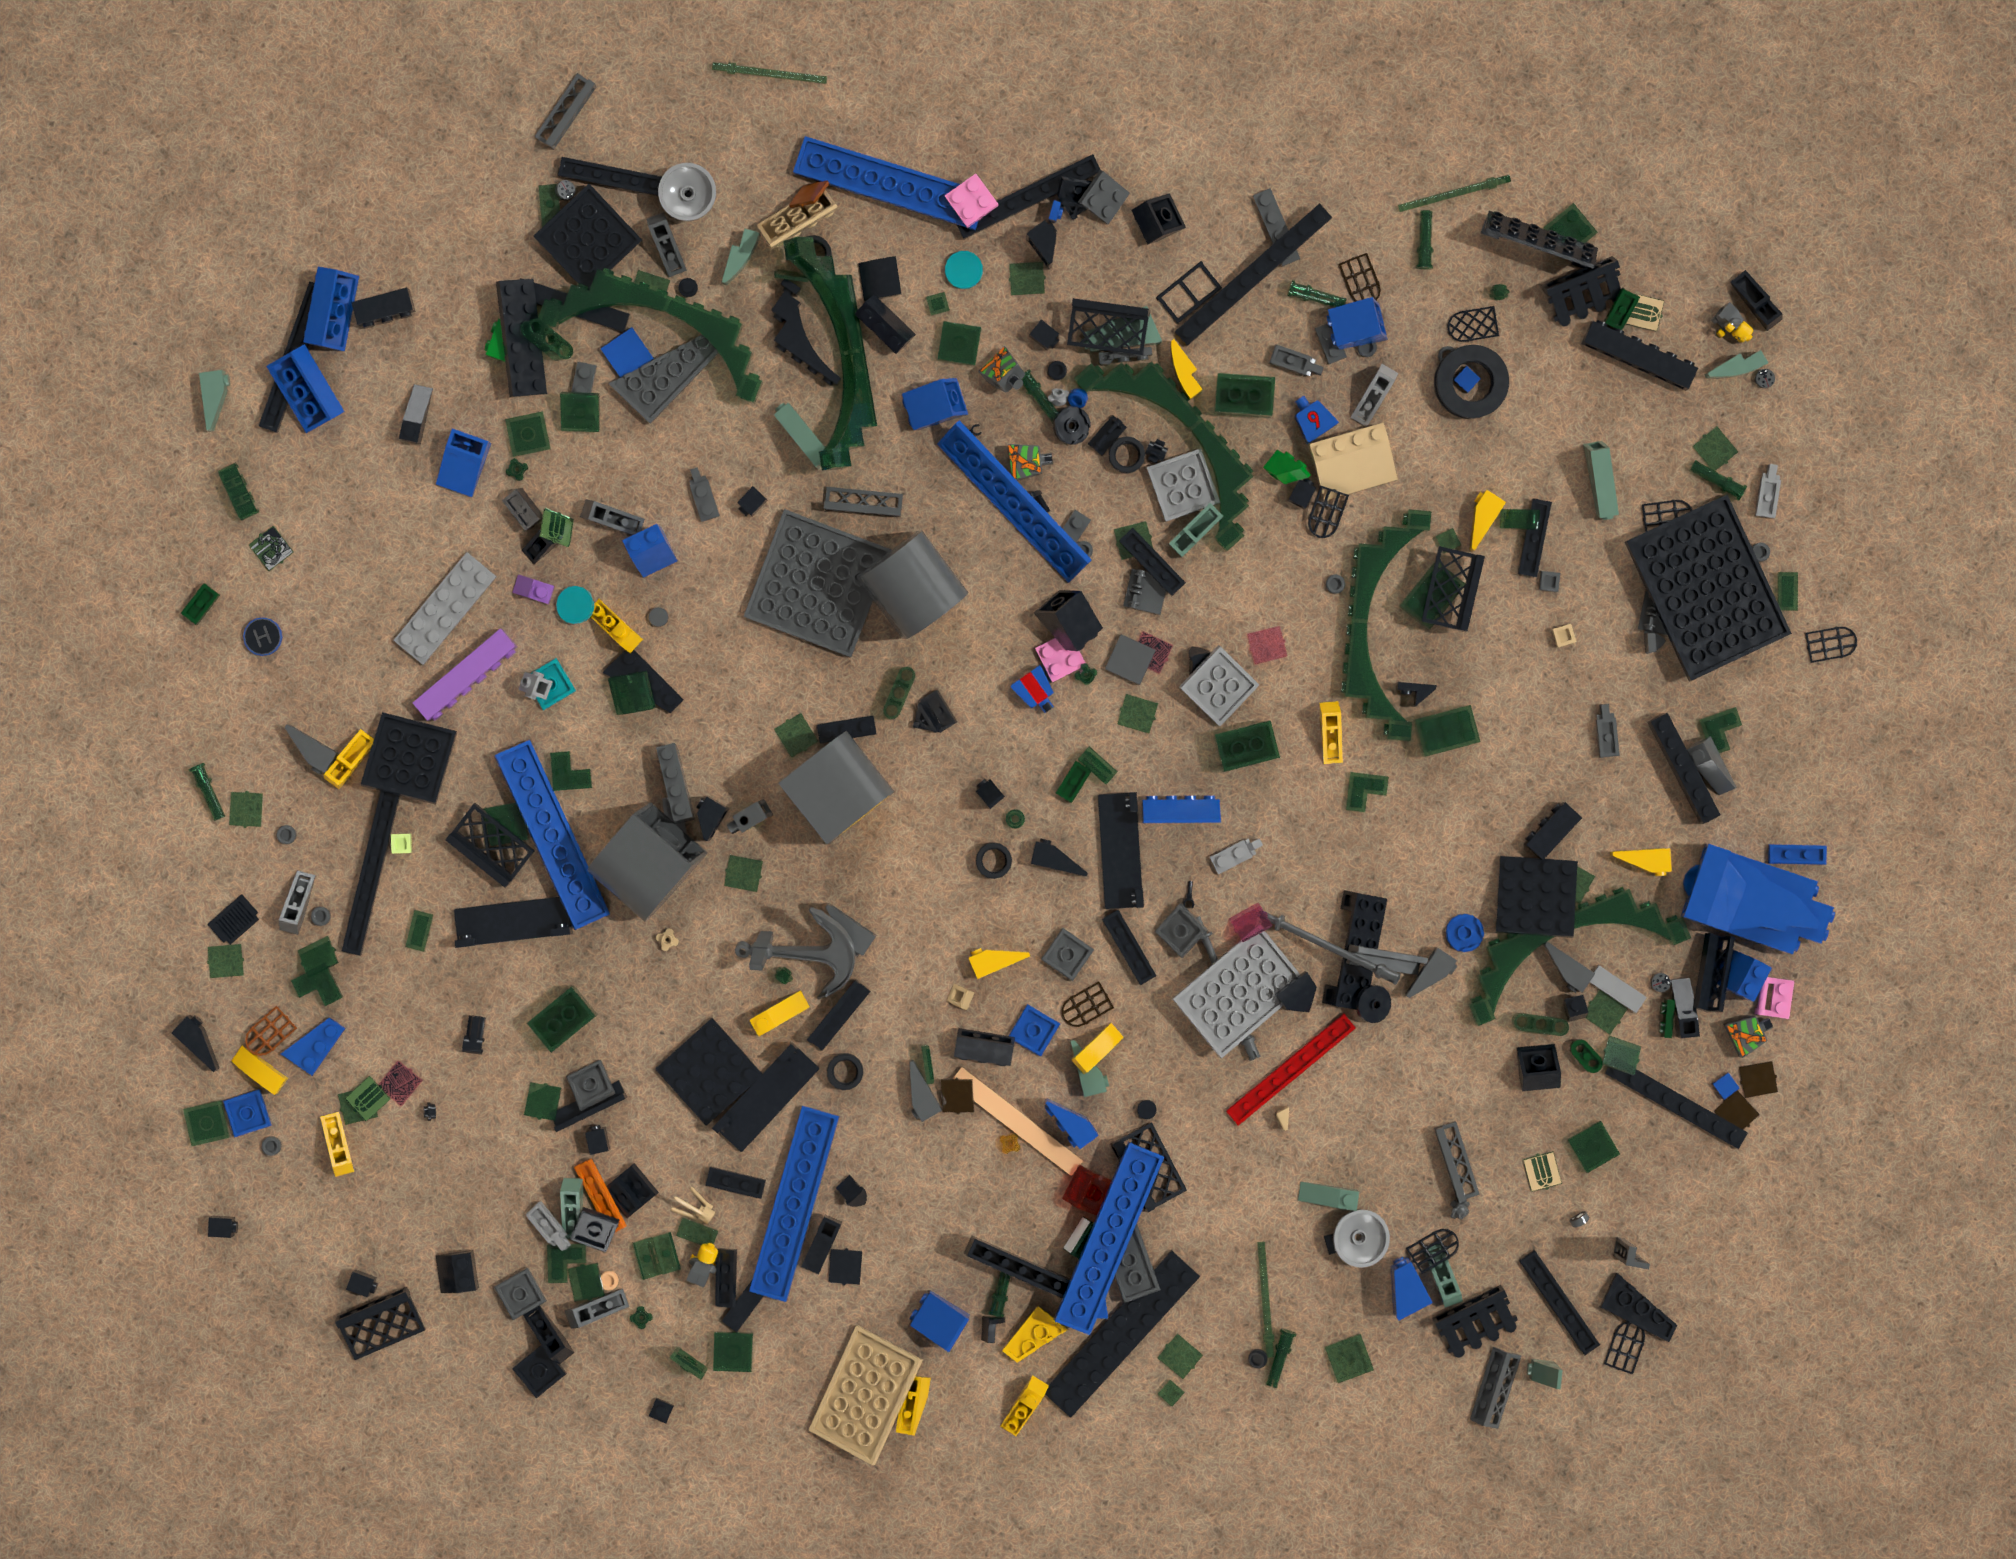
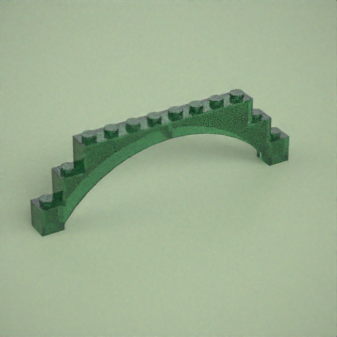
M794 237L783 241L786 260H790L805 275L818 293L831 319L841 354L843 390L839 417L829 442L823 451H819L822 471L839 470L852 466L849 450L865 446L862 430L877 426L860 320L855 315L858 308L852 275L835 274L833 256H816L813 237Z
M603 268V271L597 269L590 291L583 284L577 283L576 286L571 284L564 305H561L562 301L551 298L550 301L545 299L537 321L557 330L560 324L570 318L602 307L639 306L670 314L692 326L709 340L720 353L733 376L737 388L736 396L748 402L756 403L763 381L759 380L760 376L749 372V375H746L753 353L745 345L739 344V347L736 346L743 328L740 319L736 317H723L722 312L711 309V312L704 309V305L693 302V305L686 303L685 298L677 295L675 298L670 297L667 291L659 288L657 291L649 289L650 285L639 282L638 285L632 282V278L621 275V278L617 277L613 271Z
M1151 361L1137 375L1133 376V369L1128 364L1124 365L1121 362L1105 377L1102 376L1104 374L1103 370L1098 365L1094 366L1091 363L1074 378L1078 386L1087 394L1090 391H1113L1135 395L1151 401L1177 417L1199 441L1214 470L1219 490L1220 513L1224 516L1219 521L1218 534L1214 539L1227 552L1245 536L1243 534L1244 529L1238 523L1234 524L1232 521L1249 507L1247 504L1249 500L1243 493L1238 494L1237 491L1253 478L1251 467L1247 463L1242 464L1239 460L1240 455L1234 449L1230 450L1226 446L1228 443L1221 434L1218 436L1213 431L1215 427L1210 421L1207 420L1205 422L1202 419L1201 411L1196 406L1192 407L1188 403L1190 399L1183 391L1181 393L1178 392L1175 388L1177 386L1170 377L1167 379L1162 374L1164 370L1158 363L1154 364Z
M1408 509L1407 514L1403 513L1402 525H1405V528L1384 526L1382 531H1378L1377 541L1381 542V545L1359 543L1357 548L1354 547L1353 559H1356V567H1352L1351 578H1354V586H1350L1349 597H1353L1352 605L1348 606V616H1351V622L1346 626V635L1349 636V643H1345L1344 647L1347 662H1343L1342 673L1346 674L1345 681L1341 682V693H1344V697L1366 699V703L1363 702L1362 714H1365V718L1388 720L1387 724L1383 726V735H1386L1388 740L1411 741L1412 722H1407L1389 702L1373 671L1367 642L1369 609L1375 588L1390 561L1411 539L1423 531H1430L1432 511Z
M1623 886L1612 890V895L1606 897V894L1595 897V902L1588 904V901L1577 905L1578 909H1575L1574 929L1594 924L1614 923L1649 930L1668 939L1671 945L1691 939L1683 917H1677L1675 914L1665 918L1666 922H1664L1656 903H1650L1649 900L1639 904L1640 908H1637L1630 889H1624ZM1508 933L1506 934L1507 938L1503 940L1496 938L1488 942L1489 945L1485 948L1494 968L1491 969L1490 966L1479 970L1480 974L1476 975L1485 997L1482 998L1481 995L1475 996L1470 999L1471 1003L1467 1004L1477 1026L1496 1019L1494 1012L1498 1000L1513 972L1535 949L1554 938V936Z

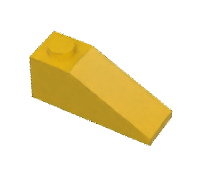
M1485 490L1484 493L1480 491L1474 500L1477 504L1474 507L1469 549L1472 552L1475 551L1506 503L1488 490Z
M1339 702L1319 703L1323 763H1343L1342 724Z
M1670 848L1610 852V856L1645 871L1655 873V876H1665L1666 872L1672 871Z
M979 948L972 951V956L968 958L977 979L1030 957V953L987 949L982 951Z
M800 990L750 1019V1022L757 1035L761 1036L808 1009L810 1006Z
M339 1112L321 1116L335 1177L354 1172Z
M915 1376L898 1413L897 1433L915 1435L928 1398L931 1378Z

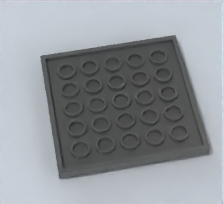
M784 509L743 617L852 658L873 599L856 577L889 553L891 549Z

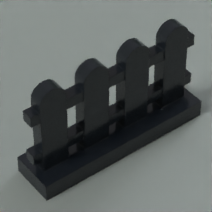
M1611 256L1596 262L1594 268L1587 266L1541 285L1543 292L1550 296L1547 298L1548 303L1553 304L1556 313L1553 316L1554 321H1558L1562 326H1568L1571 322V315L1576 314L1578 318L1585 319L1588 316V308L1594 307L1596 311L1602 312L1606 309L1605 301L1611 299L1614 303L1622 289L1617 277L1621 275L1620 271L1615 270L1620 268L1618 260ZM1606 281L1609 293L1603 295L1600 283ZM1588 289L1591 301L1585 303L1582 291ZM1568 296L1571 297L1574 307L1569 310L1564 300Z
M1501 1285L1432 1318L1435 1326L1440 1330L1438 1331L1440 1336L1445 1335L1450 1346L1446 1348L1449 1354L1453 1352L1455 1357L1460 1358L1465 1354L1464 1346L1470 1344L1473 1349H1479L1482 1346L1481 1338L1487 1336L1491 1341H1496L1499 1338V1329L1504 1327L1509 1333L1516 1330L1515 1322L1518 1319L1516 1315H1511L1507 1306L1510 1302L1506 1298L1508 1296ZM1497 1311L1501 1322L1494 1324L1490 1313ZM1477 1319L1480 1320L1484 1328L1479 1333H1477L1473 1321ZM1462 1327L1467 1337L1462 1341L1459 1340L1455 1331Z

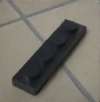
M1532 499L1517 574L1535 578L1538 576L1552 505L1550 501Z
M1134 528L1119 540L1122 546L1171 597L1186 584Z
M1116 910L1102 918L1139 984L1142 985L1156 977V973L1120 911Z

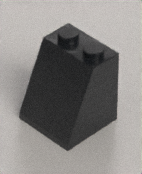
M1059 590L1034 612L1035 616L1065 650L1069 651L1082 650L1085 644L1097 637L1098 632L1103 629L1082 591Z

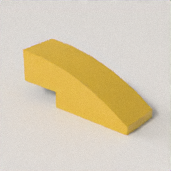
M1173 339L1170 343L1173 368L1182 390L1188 399L1191 400L1202 392L1203 389L1192 376L1197 371L1196 367L1175 339Z
M360 729L337 756L336 761L325 772L324 779L337 789H340L370 751L374 739Z
M1110 1023L1071 1060L1085 1074L1124 1037Z
M243 1045L232 1059V1062L239 1069L274 1095L279 1093L288 1080V1077L277 1071L259 1056L251 1053Z

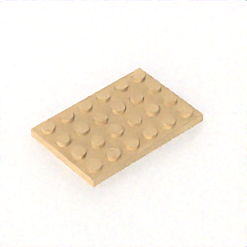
M856 1326L809 1431L863 1461L875 1465L923 1359L861 1326Z

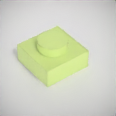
M391 834L392 854L412 853L411 834Z

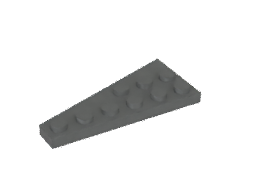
M715 327L692 341L608 384L651 424L720 353L730 340Z

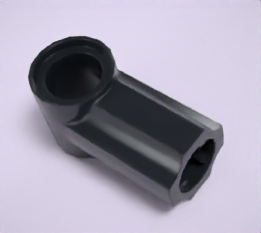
M469 1015L462 1052L482 1055V1043L485 1041L483 1035L486 1017Z

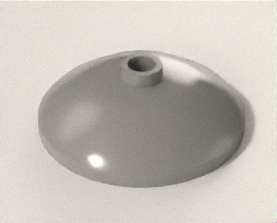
M681 163L671 167L662 176L659 183L658 196L662 207L670 216L681 221H694L705 216L713 207L716 199V185L710 173L703 167L693 163ZM691 191L692 195L691 197H686L685 193Z
M1363 1209L1351 1211L1344 1215L1337 1223L1333 1234V1244L1338 1256L1345 1263L1360 1268L1369 1267L1379 1262L1387 1252L1390 1242V1234L1385 1221L1378 1214ZM1359 1233L1361 1238L1356 1240L1355 1236Z

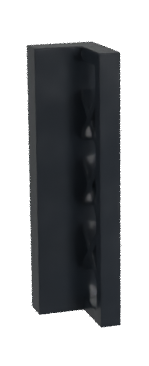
M1705 933L1693 1008L1707 1013L1723 1012L1735 937ZM1727 941V947L1723 951V943ZM1724 961V966L1720 970V963ZM1721 979V985L1717 988V982ZM1718 998L1717 1007H1713L1714 1000Z
M855 980L808 1037L807 1041L823 1051L871 991L858 980Z
M620 1080L612 1083L616 1094L582 1111L575 1101L550 1113L555 1124V1131L558 1132L626 1099L627 1095Z

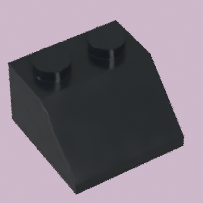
M1170 193L1146 200L1131 210L1147 245L1158 242L1186 228Z
M1044 220L1026 233V239L1047 268L1051 269L1057 230L1051 222L1047 223Z
M707 796L706 798H701L696 808L699 809L697 816L705 841H710L729 807Z
M1555 1044L1517 1047L1519 1079L1522 1092L1561 1087V1069Z
M474 1250L435 1255L441 1293H463L476 1291L479 1288Z

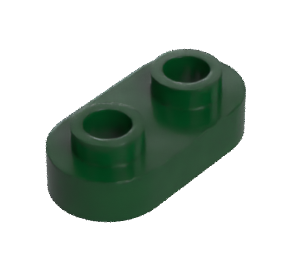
M1576 1039L1571 1043V1054L1586 1071L1597 1073L1602 1069L1603 1061L1588 1042ZM1578 1045H1582L1583 1050L1581 1052H1577L1576 1047ZM1592 1059L1596 1062L1593 1067L1589 1065V1061Z

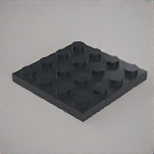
M590 184L584 187L534 235V238L586 293L643 241Z
M382 712L361 786L436 805L457 731Z
M1500 856L1496 933L1573 938L1578 861Z
M713 1017L655 1068L706 1126L763 1075Z

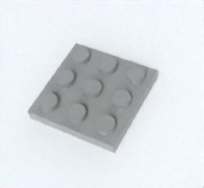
M1201 448L1147 467L1165 522L1204 509L1209 503L1212 505L1220 503Z
M1218 645L1179 688L1218 726H1221L1253 693L1259 684Z

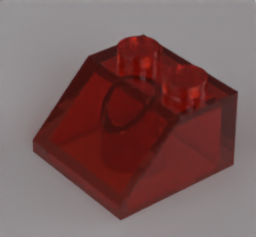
M1079 1165L1062 1199L1078 1209L1097 1216L1112 1180Z

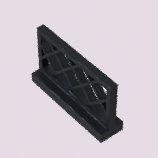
M1073 298L1067 345L1143 355L1151 310L1148 308ZM1076 311L1084 312L1088 317L1080 325L1075 320ZM1101 314L1106 318L1107 322L1098 328L1092 319ZM1117 317H1122L1126 324L1117 330L1111 321ZM1136 319L1144 320L1143 328L1136 333L1130 324ZM1091 321L1096 330L1087 336L1081 327ZM1107 324H1110L1115 333L1106 339L1100 330ZM1129 326L1135 335L1125 341L1119 332ZM1080 329L1086 338L1081 342H1072L1073 333ZM1099 332L1104 341L1099 345H1094L1089 338ZM1118 334L1123 344L1115 348L1112 347L1109 340ZM1137 337L1141 342L1140 351L1132 350L1127 343Z
M1438 546L1421 622L1462 632L1468 631L1485 556ZM1442 551L1450 553L1453 558L1446 565L1440 559ZM1463 556L1471 558L1470 566L1464 570L1457 561ZM1455 562L1461 572L1451 577L1446 567ZM1444 569L1449 579L1439 584L1436 574ZM1462 573L1466 583L1461 588H1458L1453 578ZM1451 581L1456 591L1447 596L1441 586ZM1439 588L1445 598L1435 603L1432 598V592ZM1458 592L1462 598L1461 604L1454 607L1449 597ZM1447 600L1452 609L1442 614L1437 605ZM1435 607L1440 617L1435 620L1427 619L1428 610ZM1454 611L1457 616L1456 625L1448 624L1444 616Z
M476 803L471 806L452 833L445 839L504 888L511 884L515 876L535 852L534 849ZM474 810L481 814L482 821L472 822L471 814ZM482 824L484 835H474L473 825ZM486 824H494L497 833L487 834ZM469 825L471 836L462 835L459 832L460 828ZM497 836L499 846L489 847L488 837ZM501 836H509L512 845L502 846ZM484 837L486 848L477 847L475 838ZM512 848L514 858L504 859L503 849ZM516 848H524L528 852L524 858H517ZM499 849L501 860L492 859L490 850ZM514 861L515 870L512 874L506 870L505 862Z
M1152 1122L1110 1143L1119 1162L1126 1148L1124 1141L1130 1138L1137 1140L1136 1145L1138 1146L1140 1141L1150 1144V1151H1152L1153 1145L1161 1148V1155L1165 1156L1167 1160H1163L1162 1163L1169 1164L1171 1170L1169 1176L1160 1174L1158 1171L1143 1207L1145 1212H1150L1159 1205L1187 1191ZM1149 1128L1153 1131L1151 1142L1141 1139L1143 1131ZM1158 1176L1168 1178L1165 1189L1155 1187ZM1170 1180L1178 1181L1181 1189L1176 1192L1168 1191ZM1154 1189L1164 1191L1162 1199L1157 1202L1152 1198Z
M408 1287L339 1315L335 1320V1324L338 1329L340 1328L354 1360L426 1330L410 1296ZM408 1302L411 1308L409 1314L398 1311L399 1306ZM387 1310L394 1313L391 1322L380 1318L382 1312ZM396 1314L407 1318L404 1327L393 1323ZM368 1318L376 1320L374 1329L363 1326L364 1320ZM408 1320L417 1321L420 1328L415 1330L406 1328ZM378 1322L389 1325L386 1334L376 1331ZM351 1325L359 1328L356 1337L349 1335L345 1328ZM391 1326L402 1330L399 1337L394 1338L388 1335ZM361 1329L372 1333L369 1341L358 1338ZM374 1334L384 1337L382 1344L375 1345L371 1343ZM356 1341L367 1345L364 1352L356 1353L354 1348Z

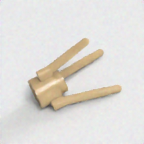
M690 1187V1190L704 1204L699 1209L678 1197H674V1200L696 1214L692 1215L673 1207L671 1211L696 1220L701 1224L705 1223L707 1225L715 1214V1211L712 1210L713 1206L693 1187Z

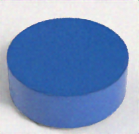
M1079 388L1073 389L1068 396L1069 404L1074 407L1082 408L1088 401L1087 393Z

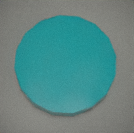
M958 251L947 260L945 275L954 287L970 289L981 280L983 265L980 258L974 253Z
M571 586L564 589L558 596L556 603L559 616L565 622L575 625L587 621L595 607L591 593L579 586Z

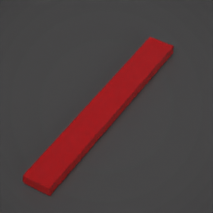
M1343 1013L1228 1108L1226 1112L1239 1126L1355 1030L1356 1027Z

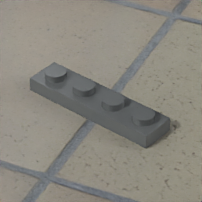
M1269 188L1253 195V199L1272 244H1274L1289 230L1272 190ZM1297 250L1281 263L1282 267L1300 260Z

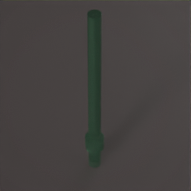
M713 62L712 70L725 71L727 74L735 75V73L827 84V76L740 66L732 62H728V64Z
M1510 175L1498 178L1490 177L1483 182L1399 204V212L1487 188L1489 190L1494 189L1498 185L1511 182Z
M1257 1242L1265 1333L1263 1334V1342L1266 1345L1267 1357L1270 1358L1274 1357L1273 1342L1275 1337L1274 1333H1272L1266 1248L1265 1242Z

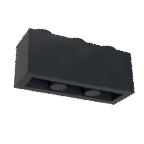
M407 287L351 302L357 325L363 326L364 329L374 327V323L382 321V324L390 323L393 321V318L398 316L401 319L412 316L411 313L416 312L410 289Z
M875 294L866 300L855 313L895 354L900 352L916 335Z
M1558 802L1551 809L1553 813L1549 818L1545 816L1538 823L1540 827L1537 831L1534 832L1532 830L1525 837L1526 843L1524 845L1542 860L1549 855L1582 819L1566 802L1561 804Z
M958 1028L954 1057H958L961 1060H976L979 1063L988 1062L998 1066H1011L1015 1037Z

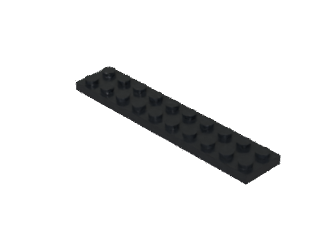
M1172 1250L1154 1269L1161 1290L1123 1303L1049 1383L1045 1395L1070 1418L1199 1279L1200 1275Z

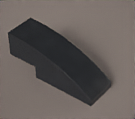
M1746 270L1730 282L1767 331L1783 320L1782 312L1772 303L1770 296Z

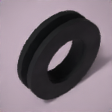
M1465 345L1448 353L1439 363L1435 372L1434 388L1439 402L1448 412L1461 418L1475 419L1494 412L1503 403L1509 389V373L1502 358L1493 350L1481 345ZM1474 362L1482 365L1487 370L1491 385L1484 398L1470 402L1462 399L1456 393L1453 387V377L1460 365Z

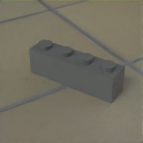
M675 743L656 747L673 821L676 824L695 820L678 746Z

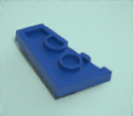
M328 1018L282 1052L281 1055L313 1076L346 1028L332 1018Z

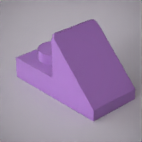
M518 575L512 593L549 604L555 586Z

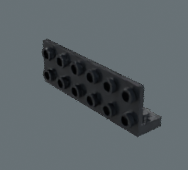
M1488 211L1481 234L1498 240L1499 237H1503L1572 261L1571 265L1580 268L1587 266L1595 267L1598 248L1593 244L1577 241L1570 236L1559 235L1553 230L1542 229L1536 224L1524 223L1518 218H1510L1497 211Z
M1137 792L1099 794L1098 807L1105 909L1144 908Z
M1344 890L1340 909L1352 911L1344 950H1349V944L1378 949L1387 898ZM1342 958L1337 986L1325 984L1322 1003L1357 1010L1355 1006L1357 995L1362 988L1371 985L1373 971L1362 966L1347 964V959Z
M559 897L454 910L457 940H454L455 948L573 934L572 924Z
M792 1042L712 1129L717 1134L720 1132L742 1152L815 1075L819 1067Z

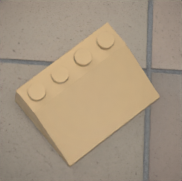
M825 190L815 204L790 208L788 205L757 224V227L771 249L779 248L785 241L799 236L803 230L812 228L821 219L833 215L838 206Z
M1384 423L1308 445L1319 486L1350 494L1398 480ZM1324 488L1321 491L1323 499H1325L1328 491ZM1331 491L1328 500L1336 498L1337 493Z

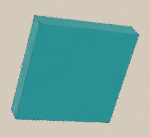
M557 658L535 670L544 674L543 678L552 681L547 699L536 697L543 711L576 692L575 687Z

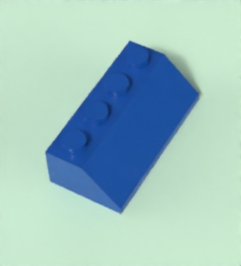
M318 266L310 310L308 312L307 326L304 332V343L345 351L353 312L351 302L355 301L359 276Z
M305 344L266 366L306 433L345 412Z
M1146 796V800H1142V823H1221L1220 799H1215V796H1204V799H1196V796H1185V800H1177V796H1165V800H1158V796Z

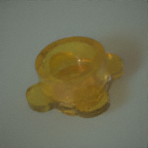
M1016 1133L1000 1137L1004 1154L1020 1150Z

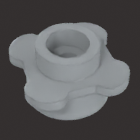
M1052 389L1051 395L1048 396V401L1052 402L1055 406H1062L1067 402L1066 397L1070 393L1063 389Z

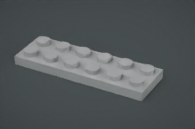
M466 552L393 641L424 665L497 576Z

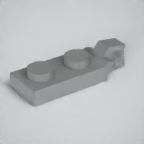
M1768 464L1767 474L1762 473L1755 516L1773 519L1776 517L1781 485L1780 476L1776 475L1778 465Z
M1260 838L1251 843L1249 839L1242 840L1211 856L1210 859L1217 873L1220 874L1252 858L1256 854L1255 849L1263 846Z
M542 1201L538 1202L526 1213L528 1219L548 1243H551L553 1246L557 1245L561 1251L567 1250L571 1246L565 1237L567 1235L565 1230Z

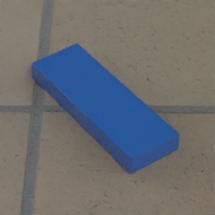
M1768 844V864L1826 865L1827 846Z

